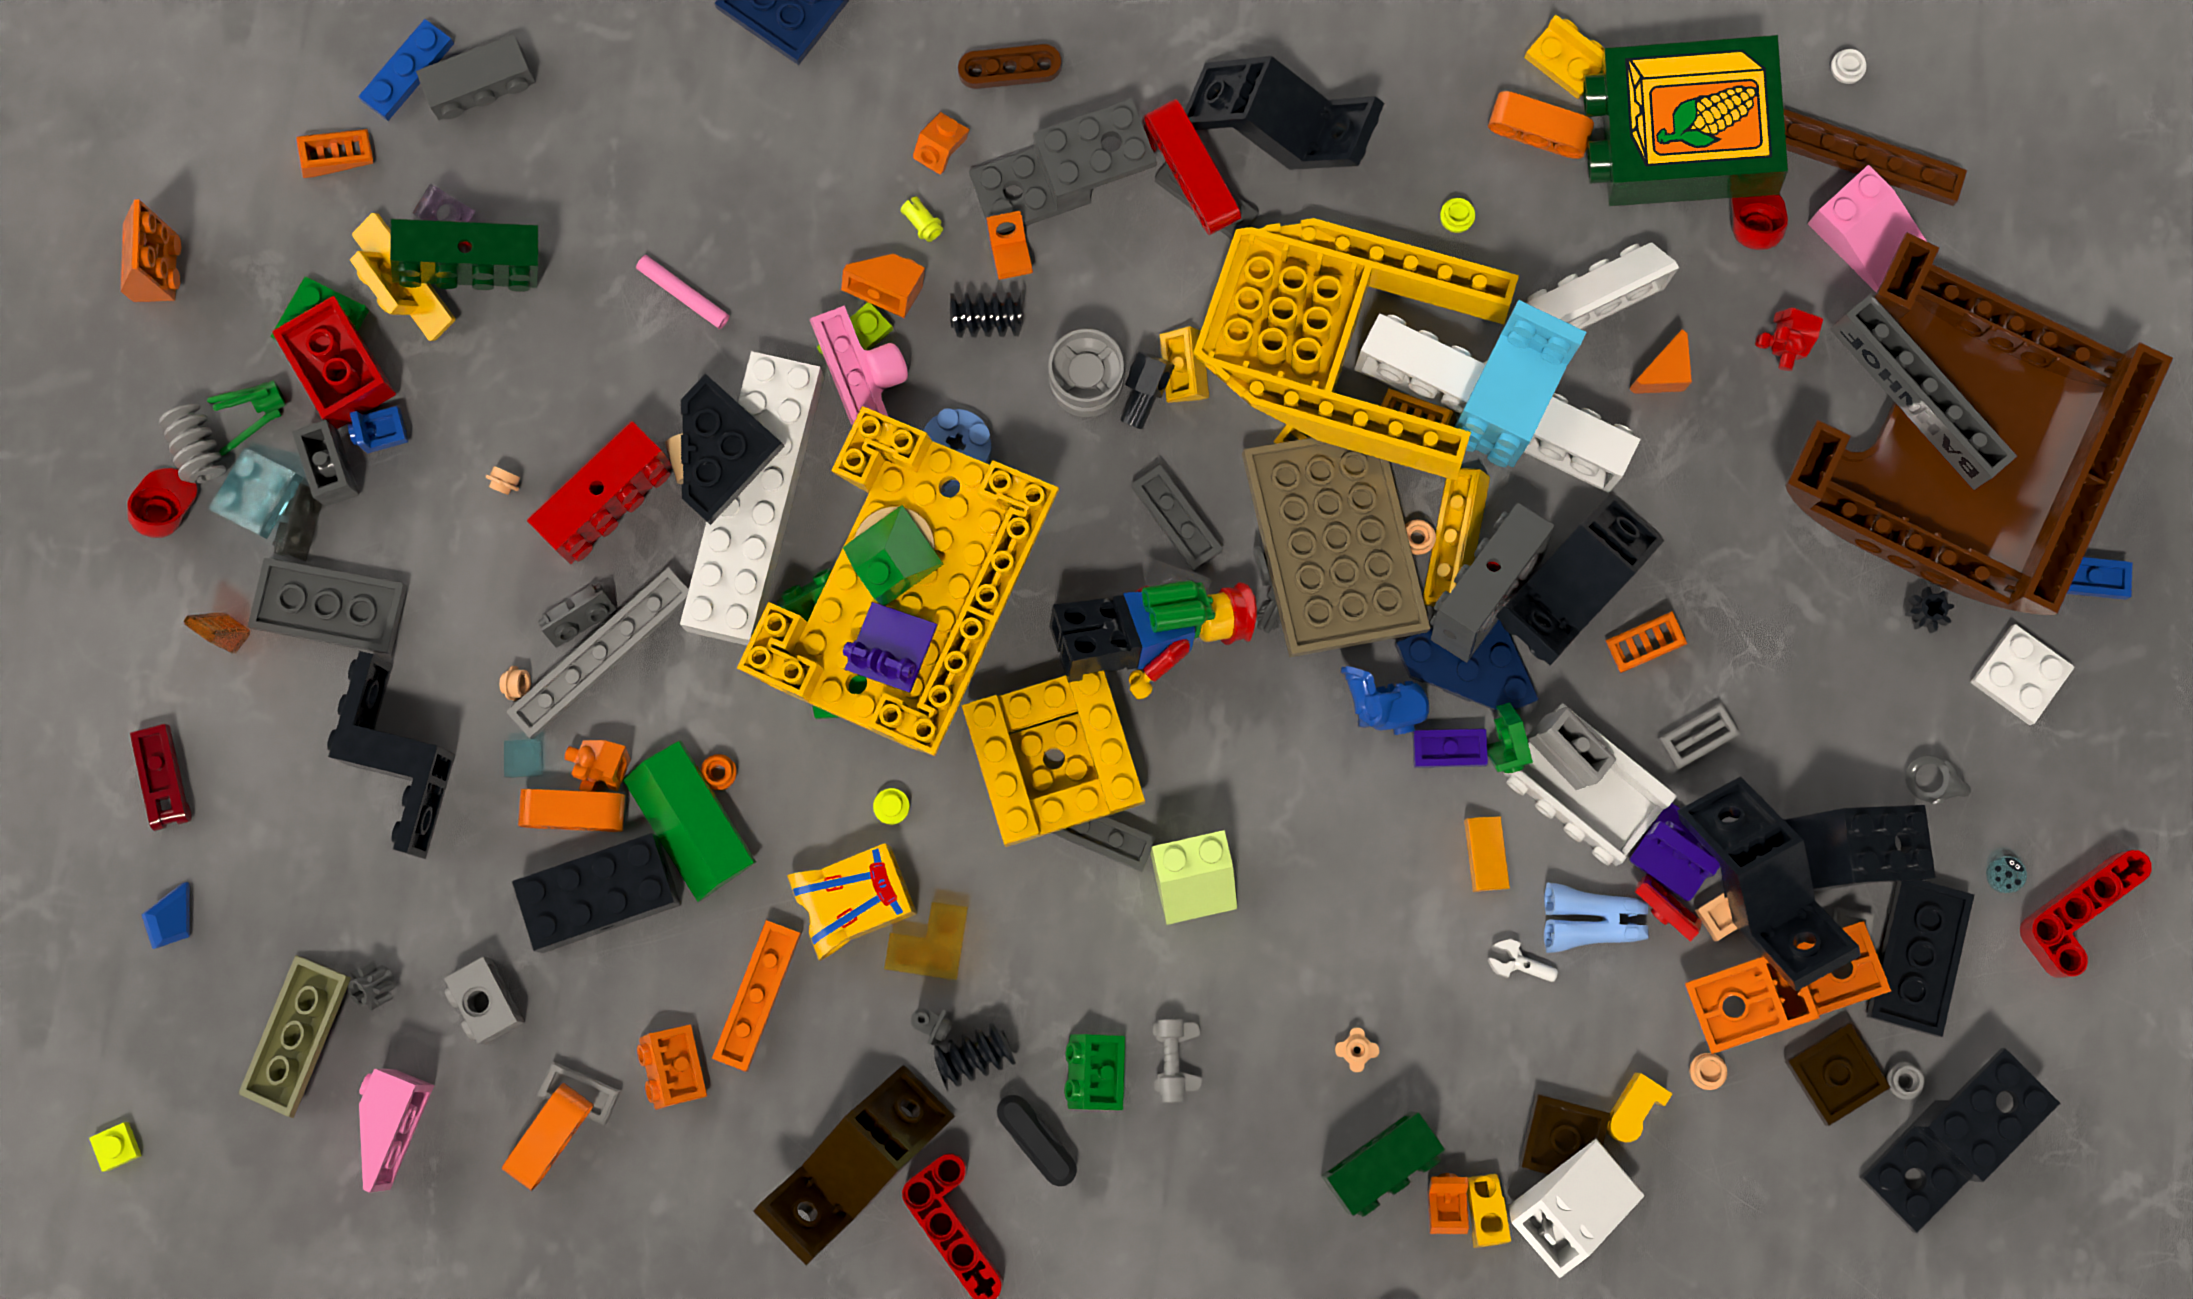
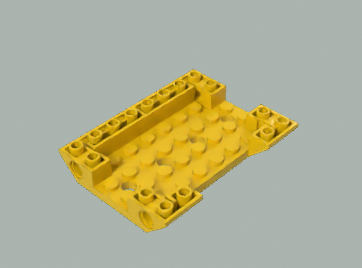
M862 406L831 470L834 474L869 493L844 546L855 538L858 528L869 515L883 508L903 505L905 508L919 514L927 522L934 537V551L943 562L941 567L886 605V607L938 624L911 693L866 678L867 687L862 693L852 694L849 690L851 679L858 675L844 670L848 659L843 655V648L847 642L853 643L857 640L871 603H880L874 600L853 569L843 548L808 622L800 615L768 602L737 669L781 692L894 742L936 756L1059 492V487L992 460L990 465L932 441L929 435L922 430ZM949 480H956L960 483V490L953 497H945L941 494L943 484Z

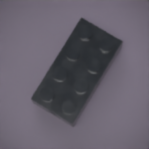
M653 833L512 881L533 951L540 953L554 950L681 905L659 837Z

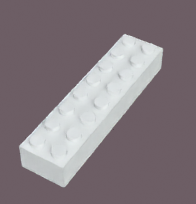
M1379 313L1360 351L1354 370L1401 393L1454 411L1456 420H1458L1487 361L1482 363L1472 358L1470 352L1462 347H1449L1438 342V337L1431 332L1425 330L1415 331L1407 327L1406 322L1395 315L1388 314L1386 317ZM1554 393L1524 452L1609 493L1623 477L1641 439L1633 436L1634 432L1628 427L1620 424H1614V426L1600 420L1601 416L1598 413L1586 408L1579 410L1569 405L1565 397Z
M751 351L738 403L778 438L785 447L711 525L706 522L680 625L686 632L748 645L766 608L825 379L820 366Z

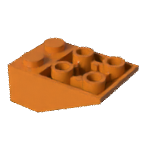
M140 199L133 200L123 222L120 292L133 302L175 301L176 289L180 287V274L176 268V259L181 253L180 237Z

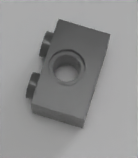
M323 420L292 431L313 498L327 507L359 495L338 429L327 420Z

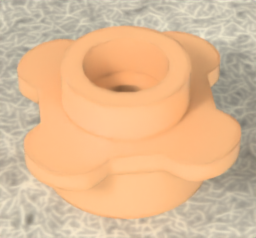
M1353 1028L1350 1031V1036L1344 1042L1336 1044L1335 1053L1338 1057H1343L1349 1063L1351 1071L1361 1072L1364 1070V1064L1370 1058L1378 1056L1379 1047L1376 1043H1371L1365 1037L1363 1029ZM1356 1046L1361 1049L1358 1054L1354 1052V1047Z

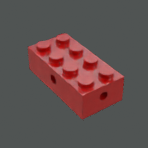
M631 421L526 521L570 565L575 560L579 562L589 555L593 549L591 545L599 537H606L617 528L619 524L617 520L627 511L633 512L643 503L644 495L653 486L658 488L666 482L671 474L669 471L672 469V465L663 451Z

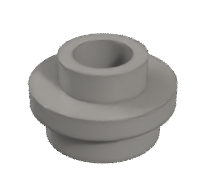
M1897 1063L1889 1069L1886 1075V1080L1891 1087L1889 1091L1897 1098L1913 1099L1924 1088L1923 1073L1912 1063ZM1902 1074H1906L1909 1077V1085L1906 1088L1899 1084V1077Z

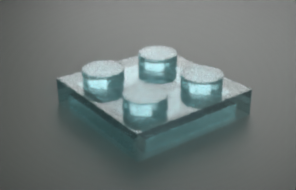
M244 448L208 509L267 539L303 477Z

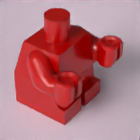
M1793 307L1776 312L1773 320L1774 323H1777L1776 332L1773 335L1766 332L1759 334L1755 342L1756 347L1762 349L1770 347L1772 354L1781 357L1778 368L1784 371H1792L1796 360L1808 356L1818 340L1823 318Z

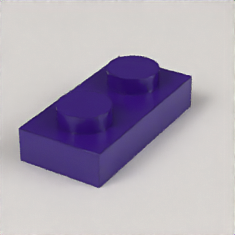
M1486 729L1415 730L1412 732L1414 768L1482 767L1488 765Z

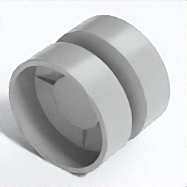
M1079 329L1064 335L1054 345L1050 353L1048 369L1051 393L1057 404L1066 412L1079 417H1094L1111 409L1122 393L1124 379L1123 356L1116 342L1098 330Z

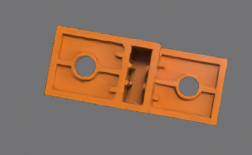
M1864 920L1842 927L1859 945L1861 954L1860 957L1851 961L1853 970L1846 978H1837L1832 973H1829L1804 988L1795 991L1765 957L1761 955L1745 963L1686 982L1685 986L1711 1054L1819 1019V1015L1891 992ZM1803 942L1797 948L1809 949L1815 944ZM1729 996L1740 997L1745 1003L1744 1013L1738 1017L1727 1015L1723 1009L1724 1000Z

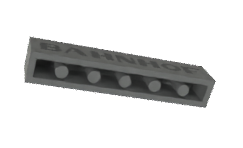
M1871 293L1830 328L1834 335L1973 490L1993 478L2017 457Z

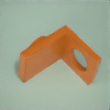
M1021 211L987 217L986 220L998 279L1033 273ZM1010 222L1016 226L1015 230L1008 235H1001L996 232L997 227L1002 223Z

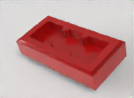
M1646 874L1638 882L1635 893L1652 907V914L1664 925L1670 923L1690 942L1699 934L1702 921L1654 878Z

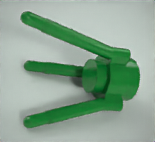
M275 380L254 387L219 394L207 399L209 404L217 403L213 405L215 411L251 401L257 413L263 411L266 413L220 449L219 453L222 456L236 448L268 422L282 416L279 408L286 406V402Z

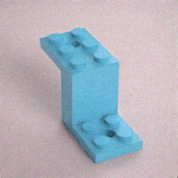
M1518 300L1455 425V428L1471 432L1466 451L1474 452L1477 450L1488 455L1487 459L1497 466L1507 467L1508 465L1514 467L1529 445L1567 365L1580 347L1587 332Z

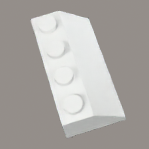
M1652 242L1642 247L1639 244H1634L1620 253V258L1611 262L1608 259H1603L1589 268L1590 272L1578 277L1577 274H1572L1558 283V288L1548 293L1546 289L1533 293L1527 298V304L1579 329H1583L1664 290L1679 269V266L1675 260Z

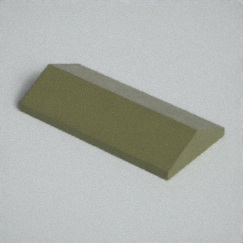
M295 955L239 1090V1095L287 1117L294 1118L351 977L333 968Z

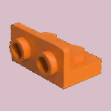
M691 1024L649 1033L639 1038L640 1045L637 1046L638 1060L641 1066L646 1068L648 1081L645 1083V1091L649 1102L654 1104L655 1110L707 1097Z

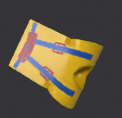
M886 843L834 863L822 870L787 875L796 902L809 913V936L819 961L829 957L852 939L917 914L892 847Z

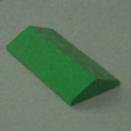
M681 740L644 760L623 780L697 902L702 901L756 863L753 855Z

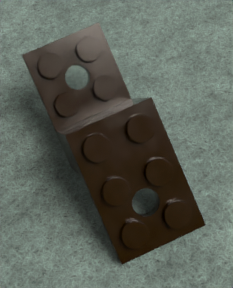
M903 1064L851 1110L803 1165L760 1202L753 1212L807 1266L874 1201L908 1162L938 1135L955 1116ZM901 1107L908 1109L912 1117L908 1116ZM798 1210L804 1211L809 1216L810 1221L803 1219L799 1215Z

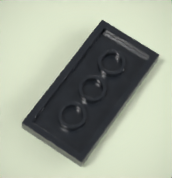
M1924 880L1897 882L1879 960L1891 992L1871 998L1867 1018L1935 1037H1943L1975 894Z

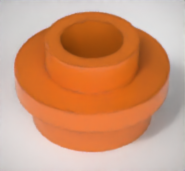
M722 754L708 757L700 769L711 789L717 791L729 788L737 776L735 763L728 756ZM719 766L724 767V777L715 779L713 777L714 769Z

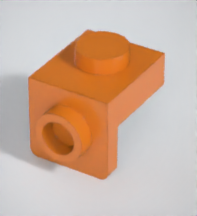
M940 112L920 132L913 158L934 172L942 174L946 169L949 157L966 141L970 129Z
M1443 1173L1437 1177H1431L1427 1191L1430 1234H1468L1469 1221L1466 1193L1469 1185L1467 1177H1458L1453 1173Z

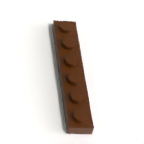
M1784 109L1787 151L1855 174H1859L1867 165H1870L1891 186L1951 206L1958 202L1967 173L1966 169Z

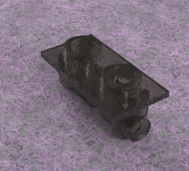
M299 483V485L293 484L292 489L287 490V498L282 515L289 517L288 523L279 522L272 545L275 546V554L282 556L290 555L306 561L322 504L313 498L309 486Z

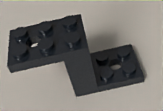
M1273 56L1205 63L1185 112L1195 130L1233 127L1286 168L1294 170L1359 166L1365 156L1366 147L1374 128L1379 122V116L1385 103L1376 96L1328 100Z
M1611 493L1577 527L1495 617L1501 621L1503 628L1508 633L1518 636L1528 645L1530 652L1536 658L1544 660L1547 664L1551 665L1589 622L1637 573L1665 540Z
M359 651L357 659H353L348 670V679L351 681L347 694L342 695L338 704V715H340L337 728L331 731L328 738L327 749L330 751L328 757L348 766L412 781L411 786L408 785L404 790L402 806L405 808L401 821H397L394 825L391 841L394 842L393 850L426 859L455 754L438 745L374 730L393 665L374 654Z
M1741 776L1677 810L1681 823L1720 863L1734 925L1795 991L1804 988L1861 956L1859 945L1815 901L1804 840ZM1727 817L1738 818L1736 821L1729 823L1722 821ZM1803 942L1815 944L1809 949L1797 948Z
M1925 805L1841 808L1783 819L1804 840L1814 892L1868 883L1936 878ZM1896 836L1900 840L1901 850H1898L1896 847ZM1722 876L1724 897L1727 898L1724 880Z

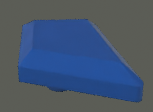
M188 882L180 884L141 914L152 949L190 937V884Z

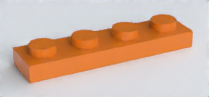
M768 920L765 921L712 1059L748 1072L802 933Z

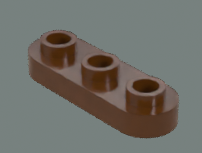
M1048 44L970 51L964 54L958 63V74L961 82L966 87L972 89L1049 82L1054 80L1061 71L1060 53L1055 47ZM1042 62H1047L1051 65L1046 70L1038 67ZM1012 65L1016 70L1013 73H1007L1004 71V68ZM973 69L982 71L979 76L970 75V71Z

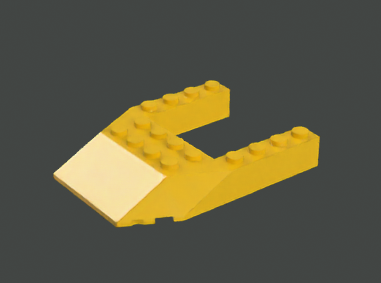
M1316 218L1304 219L1299 224L1280 226V223L1266 225L1260 229L1253 227L1236 229L1193 355L1251 407L1318 441L1457 481L1471 432L1334 392L1368 287L1505 325L1519 275Z

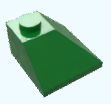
M903 505L843 547L853 569L874 600L883 606L892 602L943 565V562Z

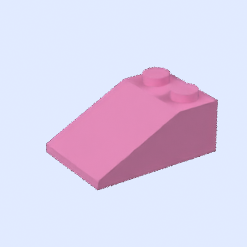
M1867 165L1821 207L1808 222V225L1876 293L1905 233L1908 232L1926 241L1894 189L1870 165Z
M374 1069L372 1074L368 1073L359 1092L363 1095L359 1103L363 1190L371 1193L391 1189L435 1085L395 1069Z

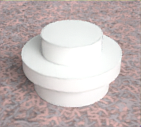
M1854 49L1838 52L1831 61L1832 75L1836 80L1844 84L1858 82L1866 72L1864 56Z

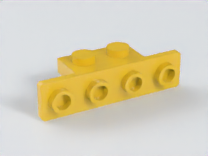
M371 213L352 233L353 238L363 250L357 251L350 259L357 269L359 279L370 287L377 297L378 305L385 312L393 315H410L429 341L437 340L454 323L455 317L431 284L421 283L420 287L408 288L400 286L397 282H392L390 263L391 230L378 213Z

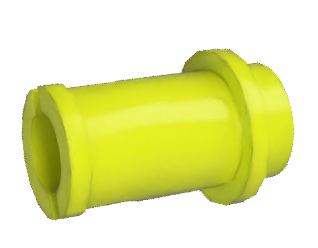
M917 196L911 198V201L914 203L913 205L907 200L901 207V213L918 230L917 235L920 239H925L927 242L935 240L943 231L941 220L938 217L934 218Z

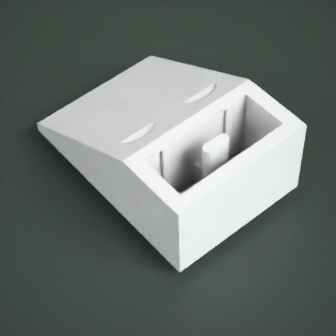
M1595 1139L1508 1206L1511 1223L1556 1275L1561 1278L1593 1253L1644 1197V1193L1601 1143Z

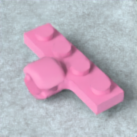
M845 305L809 319L851 425L853 426L862 406L888 416L881 393L885 389L905 382L908 377L907 365L899 348L893 343H887L871 350H864L860 346Z

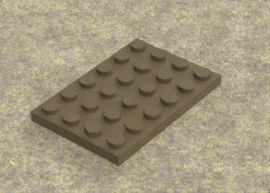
M1314 438L1243 450L1242 458L1289 658L1427 633L1430 630L1389 461L1321 442Z

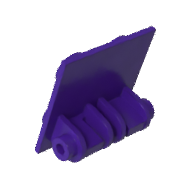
M872 602L857 640L853 643L847 642L843 648V655L848 659L844 670L911 693L938 624Z

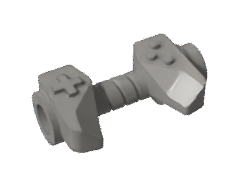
M1158 1020V1023L1153 1025V1035L1156 1036L1158 1042L1164 1043L1165 1064L1164 1072L1158 1074L1157 1079L1154 1081V1089L1160 1093L1162 1102H1184L1185 1091L1199 1090L1202 1079L1201 1077L1179 1072L1178 1043L1200 1036L1199 1026L1196 1023H1183V1020Z

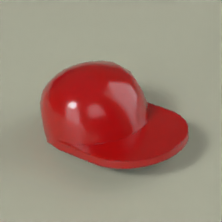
M1780 195L1731 198L1734 218L1733 234L1735 239L1744 247L1753 250H1767L1776 247L1784 238L1788 225V215L1783 198Z
M162 468L150 472L134 489L127 501L129 523L135 531L143 536L150 538L170 536L179 528L184 514L196 499V483L182 481L178 476V469Z

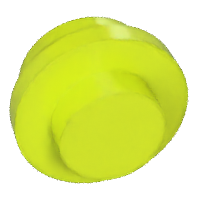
M1453 198L1442 206L1440 220L1442 225L1451 232H1465L1474 223L1475 210L1469 201L1463 198Z
M895 788L881 791L873 803L876 817L881 822L889 825L902 822L907 817L910 809L907 796Z

